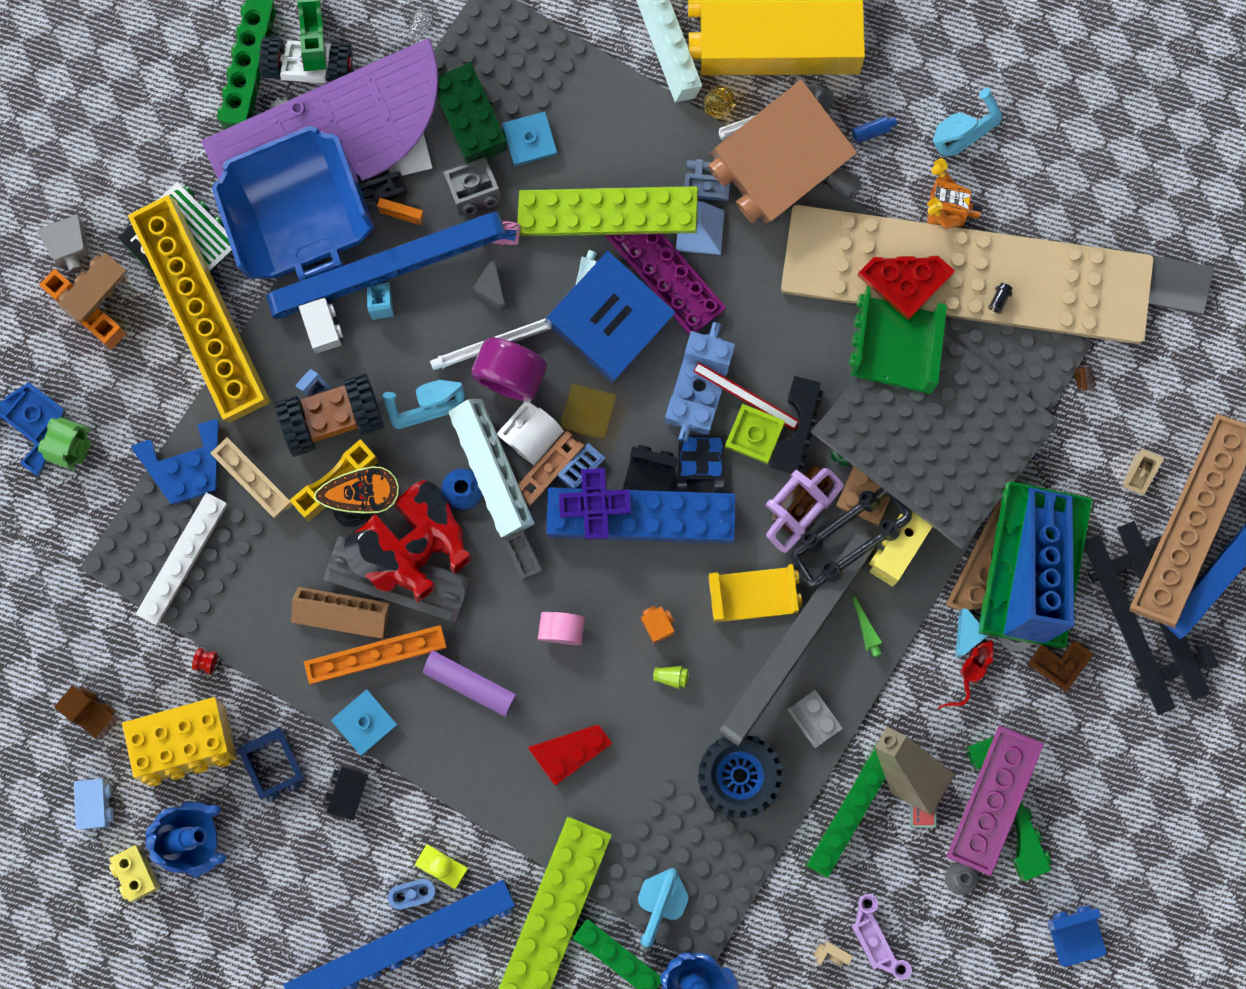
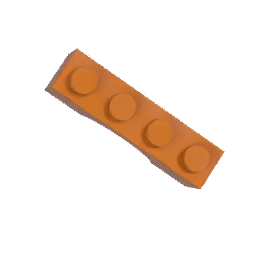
M55 268L39 284L57 303L60 302L59 296L66 289L71 290L74 286ZM99 308L82 324L110 350L126 335L125 331Z

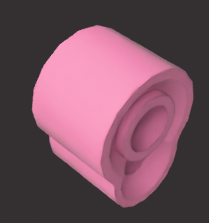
M541 612L538 640L568 645H582L585 617L569 613Z

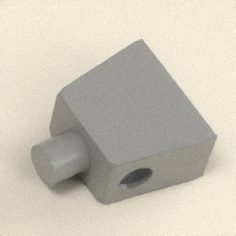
M78 215L37 229V233L58 266L67 264L70 273L82 270L79 259L88 256L89 251L84 223Z

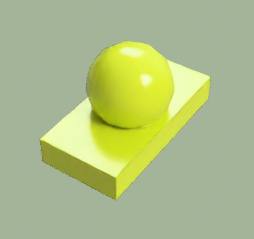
M426 844L415 863V866L454 889L458 887L468 870L467 867Z

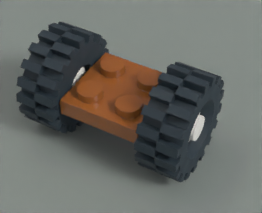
M366 373L345 379L344 386L307 398L299 399L298 395L274 402L278 421L292 457L314 451L316 449L314 442L358 429V427L361 435L384 428L381 413Z

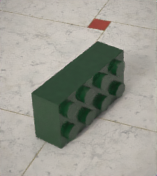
M469 62L438 75L437 102L465 164L483 157L487 159L508 150L506 138L472 63Z

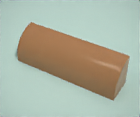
M298 587L292 599L291 623L383 639L390 603Z

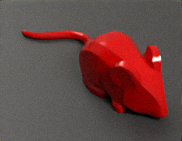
M989 640L974 648L969 653L970 656L966 659L960 670V674L964 678L965 699L962 702L942 704L937 708L938 710L947 706H963L969 701L971 695L969 683H978L985 675L988 665L994 660L993 640Z

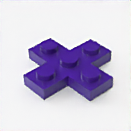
M604 468L581 469L582 492L559 494L560 519L584 517L585 540L609 539L607 516L631 514L629 489L606 491Z

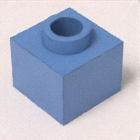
M312 369L295 385L306 397L332 389Z

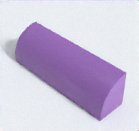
M433 650L423 669V674L504 717H507L517 698L516 694Z

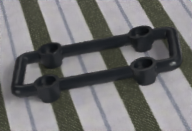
M882 487L875 492L864 491L860 494L859 504L818 533L806 532L802 537V544L793 550L791 561L805 583L811 588H817L827 581L836 582L841 578L843 569L881 542L897 539L901 533V528L911 521L912 512ZM888 495L903 516L896 521L884 520L880 524V532L837 563L834 561L825 562L822 566V573L813 578L800 556L807 551L811 553L818 551L822 547L824 539L863 511L871 512L876 510L880 504V499Z

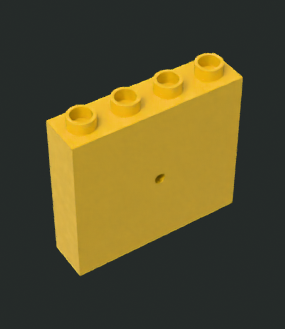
M688 0V18H700V32H689L688 49L692 60H700L701 76L860 74L865 58L863 0Z

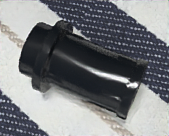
M1000 283V285L996 286V293L988 308L990 310L994 308L993 312L1001 314L1008 298L1013 295V288L1006 283Z

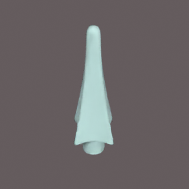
M589 250L586 258L581 257L576 284L596 264L597 261H594L597 255L596 252Z

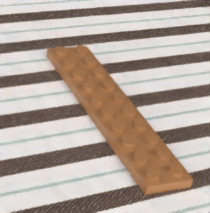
M1220 414L1216 415L1130 606L1131 612L1176 628L1246 469V423Z

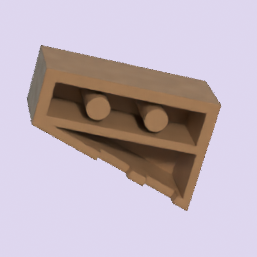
M105 252L101 257L97 255L89 264L91 268L86 273L81 272L74 280L75 285L71 290L66 289L58 298L60 300L58 303L59 308L80 325L100 307V304L106 297L110 298L114 294L113 290L120 282L124 284L127 281L126 269Z

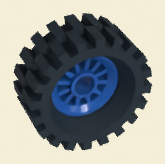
M747 735L739 747L725 737H721L711 744L702 757L698 772L700 791L709 806L711 805L715 811L727 817L746 818L761 813L775 801L783 782L782 764L779 763L776 751L770 748L771 745L769 743L763 742L756 735ZM738 759H743L741 766L739 765ZM731 760H735L736 767L731 764ZM746 761H749L752 764L745 768ZM727 764L732 771L724 769L725 765ZM754 766L756 771L749 772L748 770ZM740 769L746 773V780L744 782L738 783L734 780L733 773L735 770ZM722 772L729 774L730 776L722 778ZM757 775V780L750 778V776ZM731 780L727 786L724 785L723 781ZM748 781L755 783V786L752 788ZM734 784L733 792H731L728 788ZM744 785L750 790L749 792L745 793ZM738 786H740L741 794L736 793Z

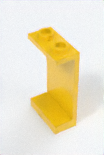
M793 564L788 565L787 568L724 575L709 573L708 580L714 623L797 614L799 611L798 607H802L801 593L796 592V584H799L798 570H794Z

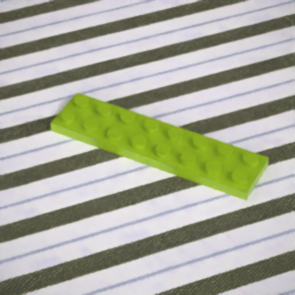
M697 186L519 190L517 224L521 225L520 236L697 233L699 189Z
M567 817L499 989H551L612 834Z

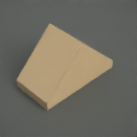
M1145 449L1138 451L1133 457L1122 487L1144 495L1164 457Z

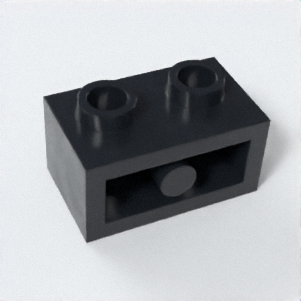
M341 765L338 766L337 770L334 769L330 778V783H333L330 793H325L322 806H325L324 811L354 821L368 774Z

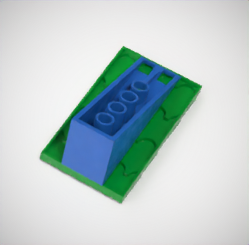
M1012 481L1005 484L999 521L996 526L992 561L989 566L985 597H983L978 634L1059 649L1066 647L1069 629L1074 627V600L1093 498Z

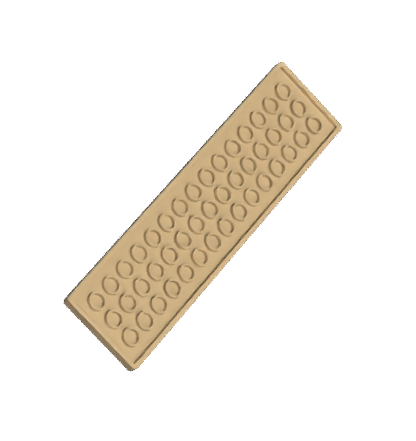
M795 205L792 208L781 283V292L784 294L857 304L859 294H863L868 286L857 276L858 272L873 257L896 258L900 256H915V258H928L929 256H939L955 270V273L920 309L933 312L936 305L942 303L947 305L946 317L1132 344H1141L1145 339L1153 257L1151 255L957 227L945 229L941 225L801 205ZM1000 283H1006L1013 288V295L1008 298L1002 313L998 314L993 312L994 308L990 310L988 306L996 293L995 287L1000 285ZM870 287L872 298L884 300Z

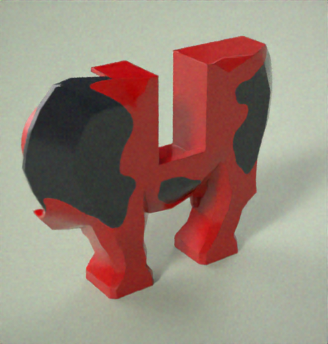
M425 480L413 484L406 492L397 497L394 503L397 511L414 529L399 541L375 514L364 526L350 534L344 543L345 558L352 572L371 581L377 590L389 592L397 584L413 591L414 599L417 603L435 590V584L431 580L426 579V575L418 570L426 564L433 552L439 553L443 551L449 555L450 570L453 574L457 573L471 561V554L464 550L462 528L453 518L450 506L443 492L434 483Z

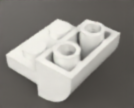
M524 402L497 433V436L512 447L521 457L535 465L564 430L541 408L538 409L530 402Z

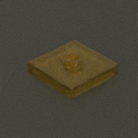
M572 383L560 424L561 428L604 440L616 395Z

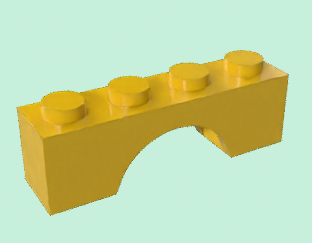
M360 439L342 455L340 461L330 472L315 483L305 486L289 501L310 522L326 508L314 498L315 492L322 485L343 474L372 467L379 461Z

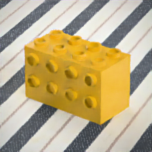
M216 697L122 723L133 778L145 785L148 784V787L160 785L162 780L169 778L171 780L182 779L185 777V774L194 772V774L204 773L208 771V767L215 765L217 767H225L230 765L231 761L237 760L226 708Z

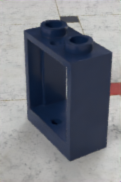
M281 727L237 748L260 800L274 801L281 797V792L287 789L290 792L297 790L303 786L302 782L307 780L285 730ZM280 741L295 776L270 789L264 790L249 756Z

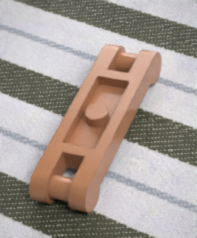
M566 431L518 484L523 498L529 507H532L537 502L539 497L557 478L559 472L585 447L580 441H575L569 431ZM565 445L571 448L568 453L562 449ZM529 484L536 488L533 493L526 489Z

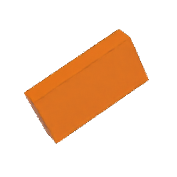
M382 198L379 199L377 204L380 214L423 225L425 219L423 210Z

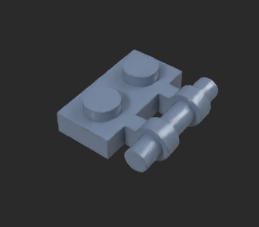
M696 159V161L687 160L686 169L695 170V174L686 173L684 187L697 186L699 189L698 199L728 202L730 183L723 187L713 175L702 174V171H710L708 165L711 162H704L703 159Z

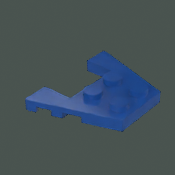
M28 382L4 397V400L0 402V419H4L35 444L20 464L39 477L46 462L42 453L38 451L39 443L45 438L48 431V422L52 418H64L66 410Z
M217 418L197 424L203 443L202 448L158 461L151 439L131 445L136 456L172 505L203 496L206 492L209 494L217 491L218 461L211 455V452L219 445L218 432L220 422Z

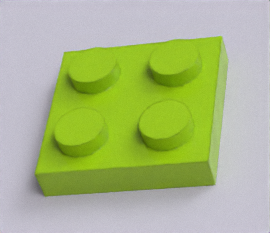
M742 404L725 448L768 464L785 421Z

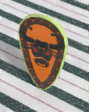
M372 466L331 479L315 492L314 498L323 506L338 511L364 514L380 513L388 510L395 503L398 497L399 486L396 478L390 471L382 467Z

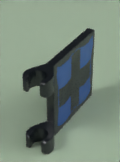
M684 434L682 441L679 440L677 492H687V480L714 481V493H724L725 436L689 434L688 441L683 442Z

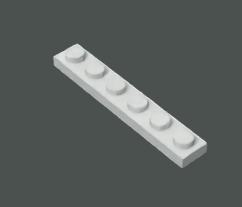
M206 492L136 615L157 626L159 625L228 506L227 503Z

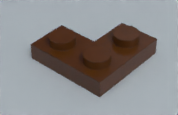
M1075 640L1071 642L1061 658L1043 645H1040L1027 665L1062 691L1067 692L1093 656V653Z

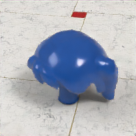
M186 801L180 807H172L161 811L145 833V844L150 852L152 862L168 872L187 873L193 877H199L212 870L218 864L224 863L226 855L217 853V831L213 817L221 812L220 806Z
M680 953L677 958L669 962L667 970L661 974L660 978L663 985L662 989H739L738 980L733 971L729 968L721 967L714 958L704 953Z

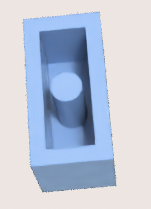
M108 780L74 781L76 829L87 830L111 827L110 822L113 821L114 815L112 807H109V798L112 797V786L108 784Z

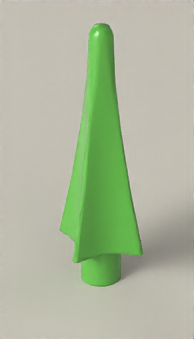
M853 596L852 601L859 619L866 651L871 650L873 658L882 655L880 650L882 641L867 619L857 597Z

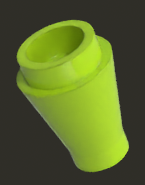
M683 666L655 667L653 681L677 689L681 687L686 688L689 670L684 669Z

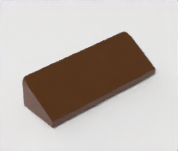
M811 466L804 476L812 480L822 469ZM827 475L817 487L825 495L834 482ZM798 484L780 506L800 523L817 501L804 487ZM773 514L770 519L775 523L779 517ZM785 523L782 525L781 528L790 535L794 534Z

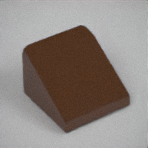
M1092 367L1075 368L1077 389L1079 391L1094 389Z

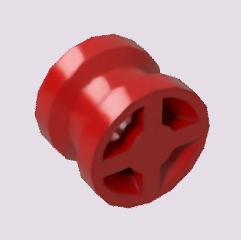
M198 648L193 658L192 670H204L206 674L211 675L217 663L218 653L214 651L209 653L205 652L202 648Z

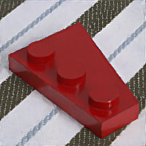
M598 724L527 748L556 786L612 745V742Z

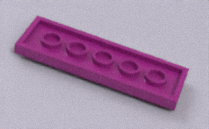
M998 725L947 853V858L989 876L992 875L1044 746L1043 742Z

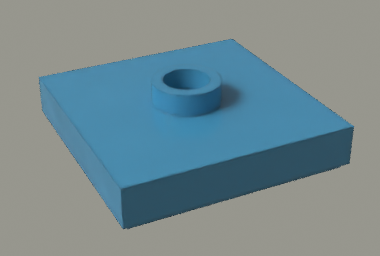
M545 112L502 123L514 167L557 155Z
M367 689L331 719L332 723L361 756L398 726Z

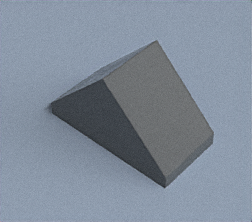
M492 261L473 287V291L477 297L504 311L506 308L495 261Z

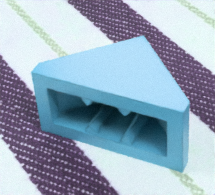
M389 282L367 287V308L372 320L395 317Z
M968 609L959 611L955 658H961L988 636L978 634L980 623Z

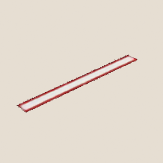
M698 362L693 371L756 409L784 420V425L792 430L797 426L798 419L704 364Z

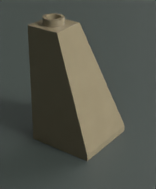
M886 727L875 749L891 794L932 816L955 774L907 736Z

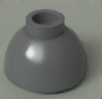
M956 862L947 869L945 881L947 887L953 893L968 895L976 889L979 876L975 869Z

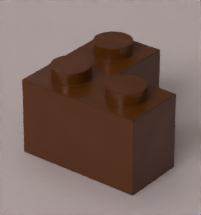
M72 685L54 706L70 722L78 724L98 740H102L120 719L114 714L116 709L107 702L104 704L100 703L97 700L99 695L83 685L81 687Z

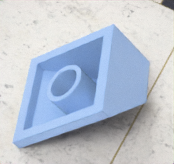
M698 201L697 233L677 234L676 250L678 252L721 255L724 210Z

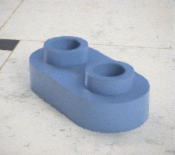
M420 879L397 885L390 890L388 901L395 909L410 908L430 902L435 897L436 888L433 882L428 879ZM423 886L428 888V894L425 896L420 894V889ZM399 893H403L405 895V900L403 902H399L397 900V895Z

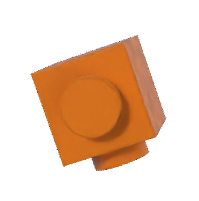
M653 606L643 611L644 616L641 617V622L653 645L675 633L671 625L674 623V620L668 610L664 611L662 606L659 608Z

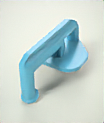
M984 88L979 94V97L985 101L990 113L978 122L975 118L964 113H956L937 126L933 143L941 155L952 156L959 154L1001 122L1002 113L990 88ZM953 141L951 144L946 146L945 142Z
M436 380L418 387L416 395L420 407L398 413L395 404V393L385 392L382 395L390 422L397 429L448 415V411L465 400L462 383Z
M670 868L646 879L642 885L638 896L639 905L642 909L652 913L645 934L640 939L643 947L649 948L653 946L662 917L676 920L684 913L688 902V894L675 868Z

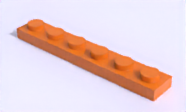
M438 625L304 661L308 682L312 685L429 654L432 650L435 652L447 649L442 626Z

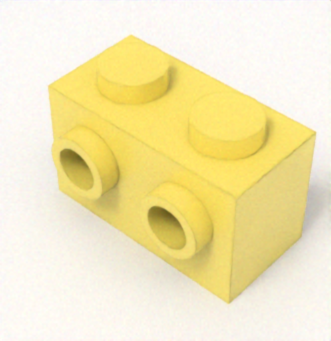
M135 845L109 858L112 863L109 865L110 870L115 878L118 877L122 885L119 887V890L125 900L128 899L129 902H135L160 889L140 845Z

